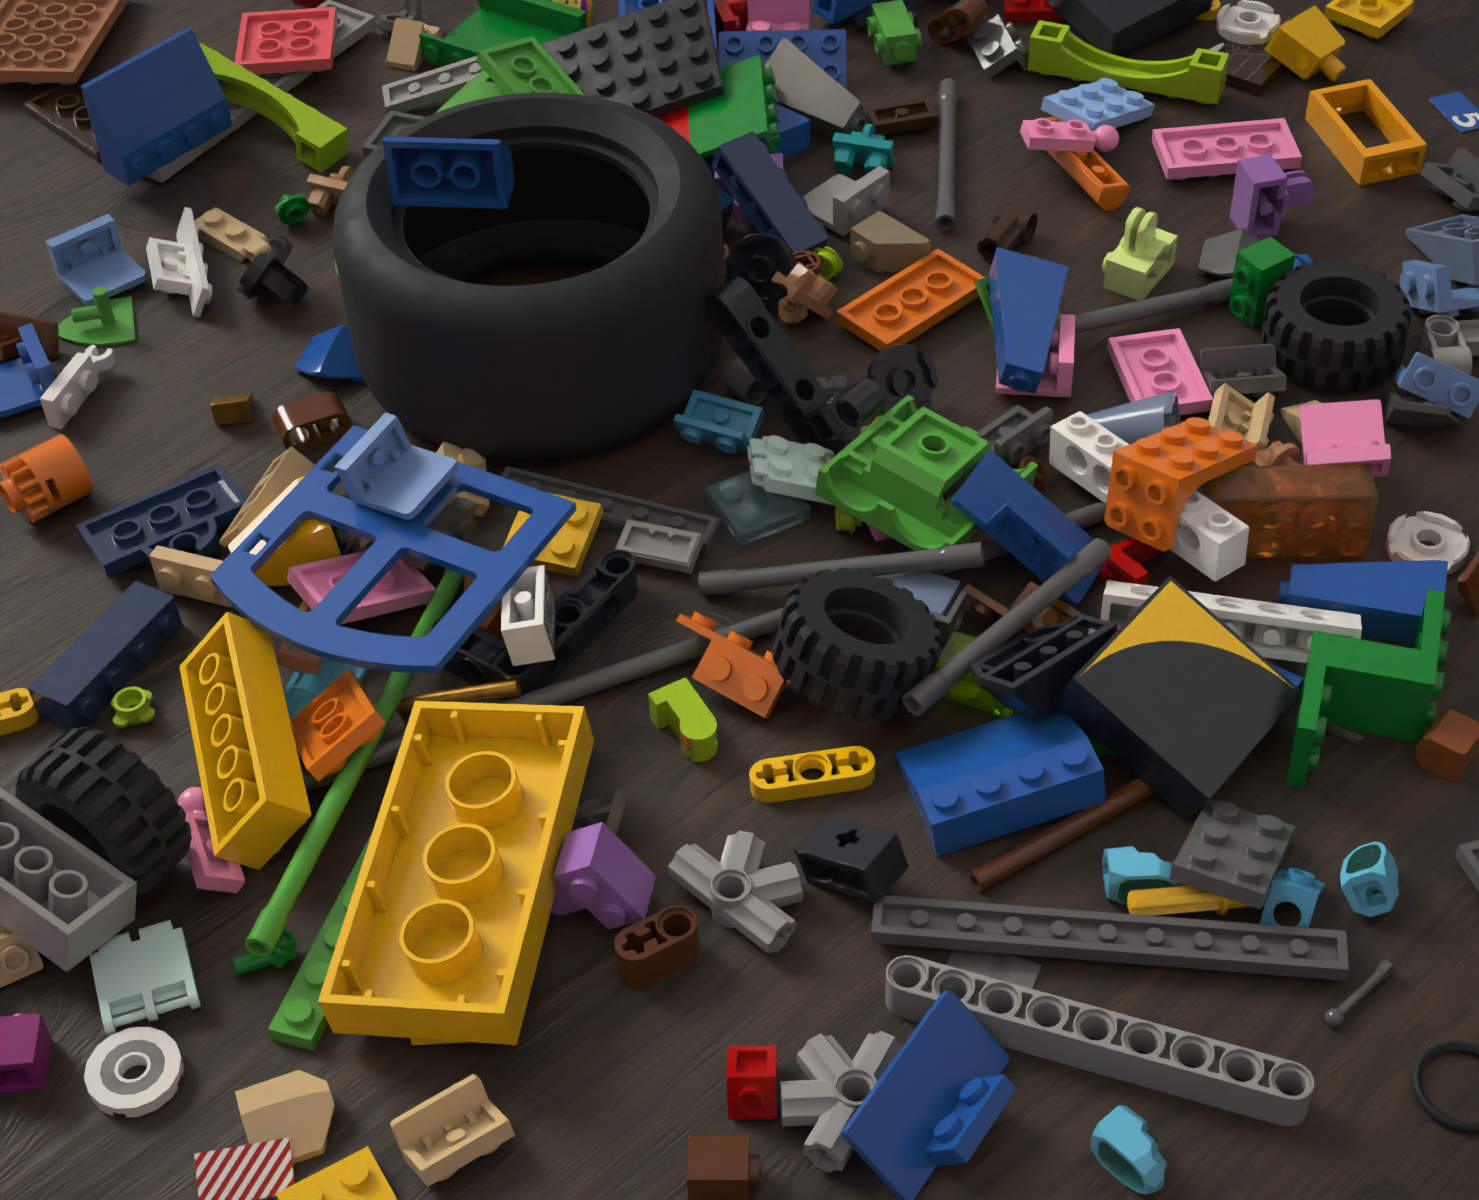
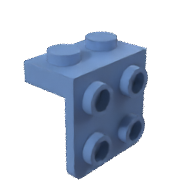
M109 214L45 241L55 275L86 306L96 304L92 293L96 287H105L108 296L111 297L122 291L132 289L147 280L146 271L122 248L115 220Z
M1419 260L1402 262L1403 272L1400 275V287L1406 294L1410 307L1419 308V313H1436V315L1454 317L1459 315L1460 309L1470 308L1472 312H1479V288L1468 287L1451 290L1450 266Z
M385 412L334 468L353 502L409 520L416 517L456 473L458 465L454 458L412 446L398 417Z

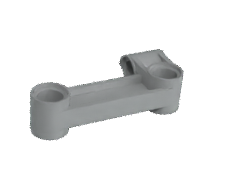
M1438 314L1430 316L1425 321L1419 352L1470 375L1472 373V356H1479V320L1457 321L1447 315Z

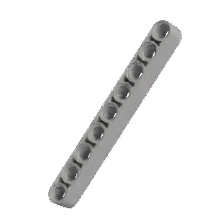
M904 955L896 957L890 961L886 968L885 1003L890 1012L900 1018L920 1023L943 991L952 990L1002 1047L1280 1126L1290 1127L1298 1125L1305 1119L1308 1113L1314 1090V1077L1311 1071L1304 1065L1295 1061L915 956ZM1044 1024V1025H1049V1026H1052V1027H1043V1026H1041V1025ZM1088 1038H1096L1098 1039V1041L1090 1040ZM1135 1051H1143L1147 1054H1139ZM1184 1064L1192 1065L1196 1068H1190L1185 1066ZM1232 1078H1239L1245 1082L1236 1081ZM1282 1092H1289L1295 1096L1286 1095Z

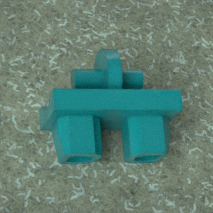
M866 124L863 133L852 131L851 135L834 133L832 143L836 172L852 173L855 163L865 165V175L878 166L885 169L894 168L896 159L893 156V141L885 140V136L875 135V126L873 124Z

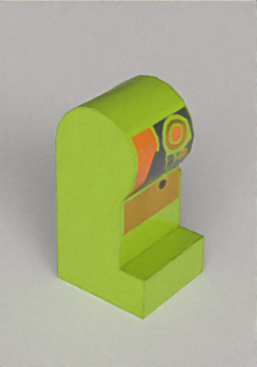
M686 677L648 693L650 719L657 729L667 725L670 726L680 740L681 751L687 759L694 762H703L715 756L718 751L716 719Z

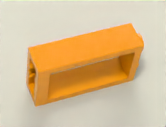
M1371 79L1309 92L1305 120L1359 186L1421 173L1427 148L1426 142ZM1363 110L1390 143L1366 148L1339 115Z

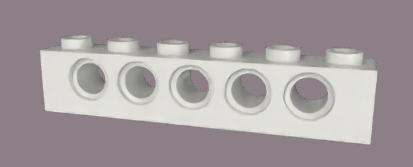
M1079 411L1050 426L1049 464L1106 504L1113 451L1129 444ZM1195 490L1181 512L1174 546L1170 550L1216 582L1245 565L1249 526Z
M1107 580L1100 619L1117 624L1118 630L1158 587ZM1188 591L1261 656L1266 658L1307 663L1313 631L1361 639L1362 625L1359 614Z

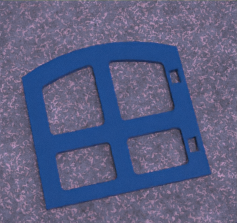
M353 425L210 575V578L228 603L247 620L271 636L297 649L331 661L362 668L406 673H439L577 510L576 504L570 500L456 461L458 465L456 473L413 519L406 520L355 503L351 499L331 493L341 482L337 471L334 473L327 471L337 460H341L368 431ZM463 491L531 514L507 544L496 552L427 528L451 500ZM309 518L375 541L322 601L309 612H303L282 599L254 574L304 520ZM261 540L265 541L266 544L256 555L249 553ZM404 555L415 556L475 579L425 637L384 635L340 626L399 558Z

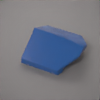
M345 325L313 336L295 365L297 374L304 372L308 375L331 379H354V383L358 384L364 382L355 359L350 330Z

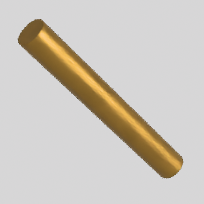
M515 679L403 696L396 712L397 714L412 712L415 701L476 703L516 697L521 695V686L518 680Z

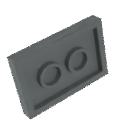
M1209 799L1205 803L1173 863L1169 880L1261 910L1270 890L1272 879L1276 876L1292 842L1296 826L1284 823L1272 815H1259L1240 809L1231 802Z

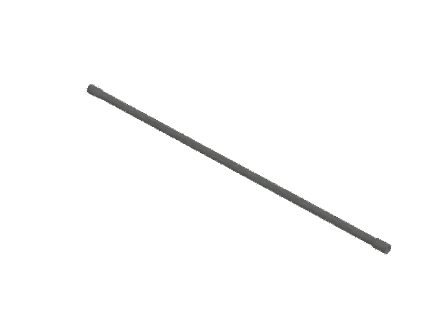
M1101 501L1065 513V515L1083 529L1105 521L1106 504ZM993 538L981 541L985 561L1010 553ZM961 569L928 570L927 572L943 576ZM909 573L881 575L876 577L882 579V577L891 579ZM783 608L716 631L727 637L730 631H733L749 640L774 633ZM700 635L497 704L560 705L702 657L711 640ZM404 734L379 742L365 770L396 760ZM305 765L301 766L306 792L333 783L339 771L332 775L324 776L318 782L306 769Z

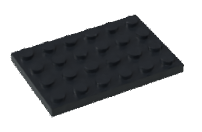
M667 0L540 44L586 96L619 102L642 110L654 117L725 94L705 0Z

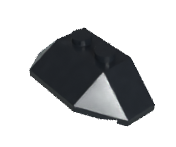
M1079 614L1070 617V622L1049 624L1022 633L970 664V673L979 686L1005 707L1022 712L1029 718L1042 719L1059 708L1053 702L1074 675L1115 634L1117 624Z

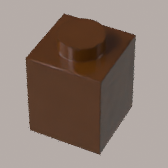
M689 1135L687 1161L689 1200H750V1186H760V1155H751L750 1136Z

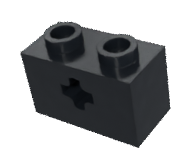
M828 814L822 817L794 849L807 883L875 903L880 902L909 867L897 833Z

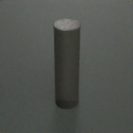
M1329 721L1326 723L1325 732L1359 745L1363 744L1366 735Z

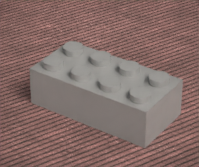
M1 788L0 924L68 972L135 920L137 882Z

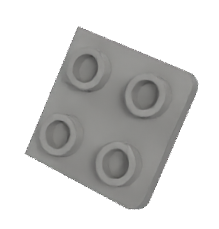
M878 166L857 181L842 174H837L804 195L803 198L807 203L808 209L818 222L844 236L850 232L852 227L889 206L890 171Z

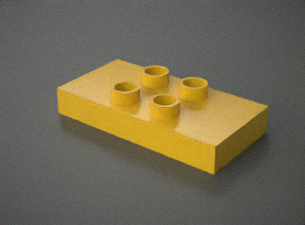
M437 701L414 702L318 1000V1004L333 1033L517 1045L558 885V880L553 876L566 833L572 830L594 744L593 733L584 706Z

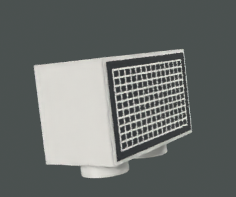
M545 565L528 567L502 598L501 633L513 666L555 660L556 599Z

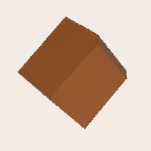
M1452 709L1442 711L1415 748V756L1419 765L1451 782H1458L1479 752V722Z

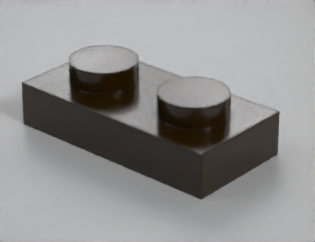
M929 97L866 107V115L869 119L867 123L875 126V135L890 136L894 133L921 131L925 128L938 126V114Z

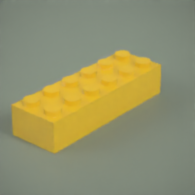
M226 612L179 667L214 856L260 870L273 855L280 851L286 841L307 822L311 816V810L272 637L249 620Z

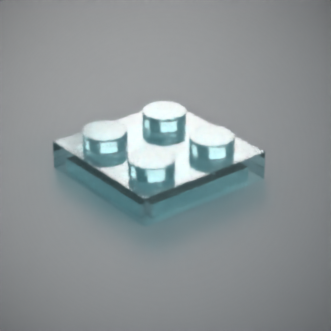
M750 470L705 487L707 501L741 546L811 519V508L804 499L766 492L764 487L752 483Z

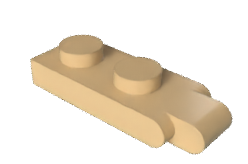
M216 207L194 220L199 225L198 238L240 262L245 259L252 262L259 253L264 255L272 250L264 234Z

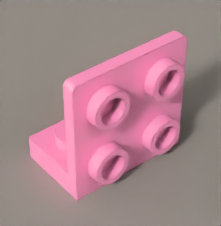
M747 0L748 24L746 31L811 30L810 0Z
M1060 314L1059 329L1053 330L1044 372L1035 394L1026 391H1016L1011 387L999 384L998 370L996 393L1071 397L1075 315Z
M1380 400L1300 406L1299 415L1305 482L1388 476L1391 450L1390 444H1385Z

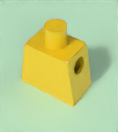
M1315 5L1279 26L1264 49L1302 79L1308 80L1322 71L1332 82H1335L1347 70V67L1337 58L1345 46V40Z

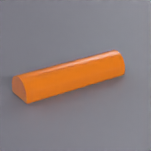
M1056 117L1045 118L1051 121L1064 122ZM1094 149L1093 152L1045 150L1103 210H1114L1126 200L1130 186Z

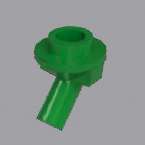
M301 193L293 196L284 194L280 196L279 204L275 206V209L282 223L295 224L306 217L310 206Z
M284 928L270 956L258 957L248 953L232 957L233 971L235 975H240L267 968L272 964L281 969L288 961H295L298 958L299 954L295 948L298 941Z

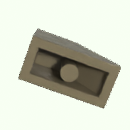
M878 211L850 229V257L874 272H900L930 254L931 240L882 211Z

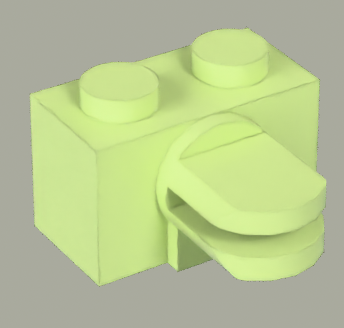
M1135 207L1126 220L1125 233L1120 244L1113 252H1108L1102 264V272L1105 273L1103 288L1138 301L1144 300L1174 265L1178 235L1157 228V213H1146L1145 209Z

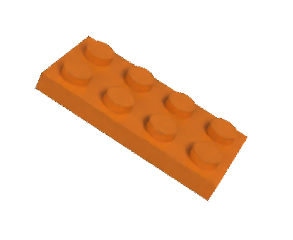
M936 249L837 310L836 323L879 351L886 346L906 344L980 297L974 282L985 277L940 249Z

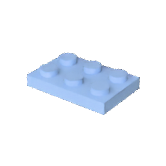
M1101 78L1099 81L1081 84L1079 87L1061 90L1056 94L1044 97L1041 110L1064 122L1079 120L1087 123L1090 130L1095 131L1102 125H1110L1117 128L1151 117L1155 104L1143 99L1144 96L1139 92L1127 91L1119 87L1115 80Z

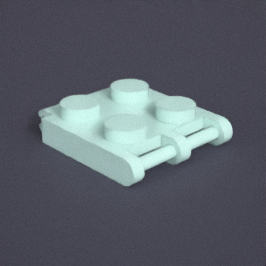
M776 435L749 440L750 446H747L749 463L751 464V480L754 485L764 487L766 492L834 505L815 494L818 470L835 457L832 450L825 449L814 443L801 444L787 441Z
M171 920L138 929L140 940L132 941L129 932L113 936L98 948L99 952L89 955L106 1035L116 1033V1027L145 1018L152 1022L159 1019V1014L190 1005L191 1009L201 1007L185 935L182 927L173 929Z

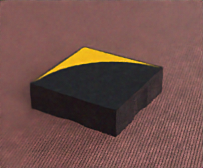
M1169 576L1074 675L1053 702L1100 744L1118 754L1134 770L1140 780L1188 821L1215 794L1302 691L1175 579Z

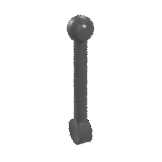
M1387 959L1382 961L1376 972L1338 1008H1331L1326 1012V1023L1331 1027L1342 1025L1344 1015L1382 979H1387L1393 972L1395 965Z

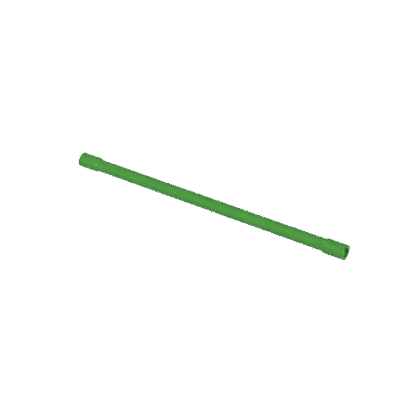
M447 568L444 569V575L411 637L421 638L427 636L432 631L434 623L445 616L461 585L464 583L463 574ZM392 671L375 703L386 724L381 727V731L375 740L368 745L359 746L347 757L344 766L339 770L268 905L261 911L244 943L246 949L251 954L258 957H268L271 955L287 924V917L415 673Z

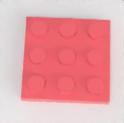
M336 7L242 13L235 63L257 76L272 73L287 75L293 72L332 70L337 27Z

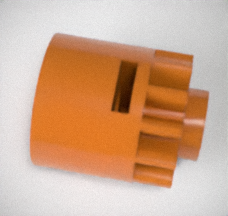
M59 434L0 464V475L4 479L0 482V494L10 511L14 514L18 512L24 513L28 522L34 523L91 494L94 490L86 465L73 444L63 434Z

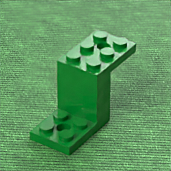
M1432 589L1427 590L1413 649L1313 631L1301 689L1302 693L1300 695L1286 785L1304 788L1307 771L1316 772L1321 746L1313 744L1314 742L1323 743L1326 726L1419 743L1424 726L1430 727L1434 722L1437 702L1431 701V698H1440L1445 673L1437 670V666H1444L1448 641L1441 640L1440 636H1447L1451 618V611L1443 609L1445 592Z

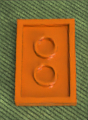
M350 669L290 719L297 751L306 769L318 782L324 776L332 775L339 771L346 763L347 757L359 746L368 745L375 740L381 731V727L386 724V721L361 681Z

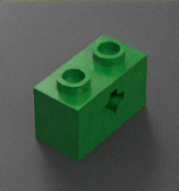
M1272 237L1263 239L1237 252L1228 310L1251 328L1263 324L1269 290L1283 274L1289 270L1293 271L1295 254Z

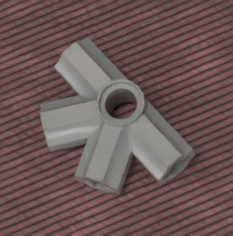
M740 830L736 834L727 836L720 862L695 843L692 845L686 843L675 853L672 862L668 865V876L710 908L712 918L717 924L723 927H735L768 954L780 951L795 931L796 922L778 907L803 901L800 876L795 864L787 862L760 869L766 850V843L758 839L754 833Z
M883 1031L875 1034L868 1033L853 1061L832 1035L825 1036L822 1033L807 1040L806 1045L797 1053V1064L810 1080L780 1081L782 1127L815 1125L803 1145V1154L813 1162L815 1167L829 1173L844 1169L854 1149L843 1138L842 1130L903 1047L896 1040L895 1036Z

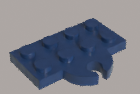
M216 464L80 522L75 526L85 546L105 575L110 577L127 571L129 568L144 561L152 567L149 556L157 545L179 551L186 548H196L198 555L210 558L219 546L220 535L218 529L232 523L247 498L221 465Z

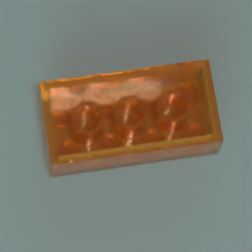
M1370 464L1240 466L1205 482L1202 490V495L1249 526L1246 558L1366 555L1378 502V493Z

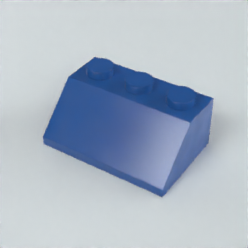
M383 137L382 143L393 206L508 208L515 179L511 149L501 140Z

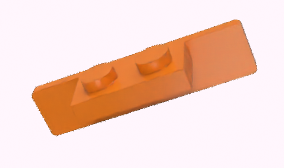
M695 611L692 617L680 614L676 620L677 622L711 640L692 678L758 715L768 718L786 683H790L789 680L784 681L779 674L772 652L767 650L765 655L762 656L750 649L753 642L742 635L730 631L727 637L714 630L717 622Z

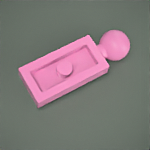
M1045 118L1023 120L1020 129L1027 148L1031 150L1093 152L1095 147L1101 152H1110L1119 143L1118 131L1113 126L1102 125L1095 131H1091L1087 123L1079 120H1069L1068 122H1056Z
M188 788L180 795L178 805L182 806L185 811V820L190 823L192 830V840L187 858L196 887L212 891L238 893L245 883L241 866L238 863L214 856L202 788Z

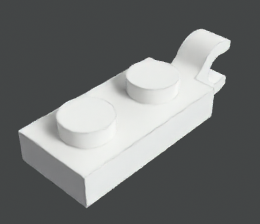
M91 345L85 350V353L77 352L40 398L49 427L63 429L71 417L77 413L79 407L99 383L97 373L106 371L114 366L116 359L113 349L108 348L103 355L99 356L96 345Z

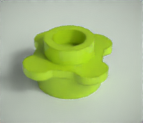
M135 686L126 687L118 691L111 701V707L115 710L116 714L112 719L114 725L118 728H125L128 725H137L153 720L155 711L150 706V702L153 700L152 693Z

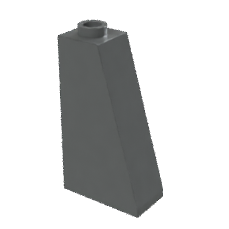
M782 38L765 63V67L771 66L775 75L776 84L773 86L778 98L777 104L810 119L811 130L833 138L835 132L851 135L852 131L863 133L864 126L869 119L862 103L789 40Z

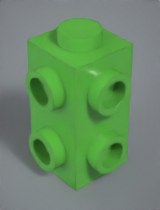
M903 0L872 4V17H867V30L869 36H874L876 53H881L885 65H902L906 62L917 61V48H921L922 45L921 33L919 28L915 29L913 14L911 11L907 12Z

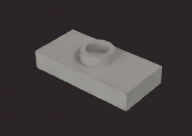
M627 519L615 550L630 552L634 556L636 563L691 574L704 540L701 533Z

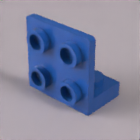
M32 323L18 327L22 342L17 343L16 347L20 358L0 364V418H6L12 414L42 406L40 398L55 380L49 360Z

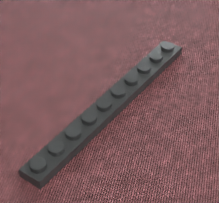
M885 895L879 903L874 902L871 943L1341 981H1346L1349 972L1346 931L889 895Z

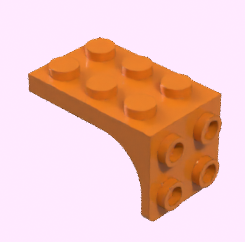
M1192 417L1180 424L1164 428L1161 432L1138 439L1130 445L1113 451L1104 516L1106 525L1158 550L1167 551L1172 549L1181 512L1193 492L1203 483L1256 460L1258 444L1243 439V436L1238 432L1224 431L1211 426L1210 422L1206 419Z

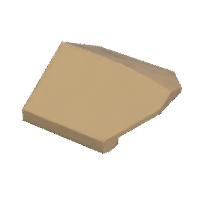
M296 1070L235 1091L240 1116L249 1144L289 1137L292 1165L325 1153L327 1146L326 1138L335 1108L326 1080L301 1070Z

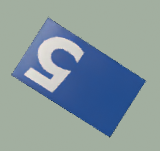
M1461 91L1428 98L1459 132L1479 128V110Z

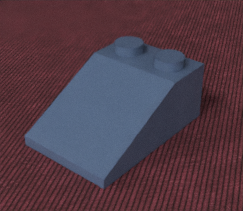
M1462 214L1405 229L1406 237L1433 263L1450 266L1451 280L1467 283V287L1479 288V217Z

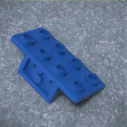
M844 29L719 32L718 61L720 68L757 55H761L765 65L782 38L789 40L847 89L846 31Z
M988 451L952 498V503L1043 582H1046L1069 563L1076 553L1094 540L992 451ZM1101 566L1088 577L1078 581L1060 597L1073 607L1080 603L1100 572Z
M952 990L943 991L843 1128L842 1136L899 1200H914L936 1167L968 1162L1017 1088L1005 1074L999 1075L1008 1063L1009 1055Z

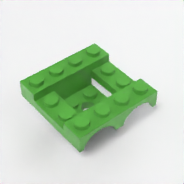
M907 395L818 470L815 494L914 551L967 544L971 542V537L981 527L952 503V498L958 490L941 505L942 496L959 479L964 482L983 456L988 451H991L990 442L979 437V433L967 426L962 428L925 407L917 410L914 398ZM1031 461L1025 468L1013 469L1030 485H1034L1038 464Z

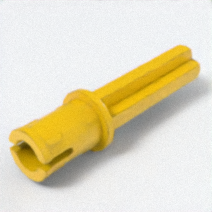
M1187 885L1131 890L1128 892L1127 897L1129 913L1135 915L1162 916L1216 911L1217 914L1223 915L1227 912V909L1251 907ZM1266 896V899H1265V901H1264L1262 907H1265V903H1266V900H1267V896Z

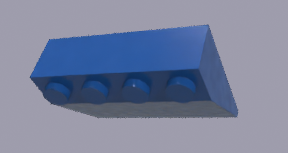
M188 27L80 86L104 171L128 186L233 126L227 98L193 30Z
M1060 707L1042 719L1029 718L1020 712L894 753L937 857L1106 802L1104 769L1087 735Z

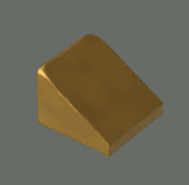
M252 393L215 397L211 402L215 426L253 421Z

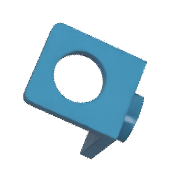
M1288 868L1287 871L1280 869L1272 879L1260 924L1281 926L1274 918V909L1281 902H1292L1301 912V921L1295 927L1309 928L1317 900L1324 891L1325 883L1315 880V875L1304 870Z

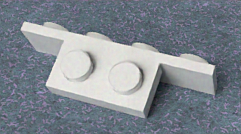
M185 207L176 233L177 242L149 237L146 252L154 290H160L167 294L189 295L192 314L194 317H200L204 304L208 305L211 301L212 284L207 281L208 265L203 263V244L199 243L198 240L199 225L194 222L192 209Z

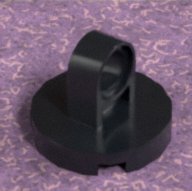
M769 233L752 234L737 241L731 258L727 259V280L736 276L746 280L764 305L773 304L784 298L788 294L787 290L774 283L771 279L777 271L788 276L796 266V259L790 247L781 238Z
M278 235L268 243L273 249L264 255L259 253L248 266L239 281L241 286L237 288V291L247 299H252L267 286L285 301L298 304L309 288L300 277L284 266L292 251L293 244L283 236Z
M910 344L886 346L874 356L867 371V379L876 382L885 394V405L879 410L883 415L907 395L914 398L917 410L922 407L927 409L930 407L932 401H929L932 396L933 388H937L938 377L935 364L924 350H918Z

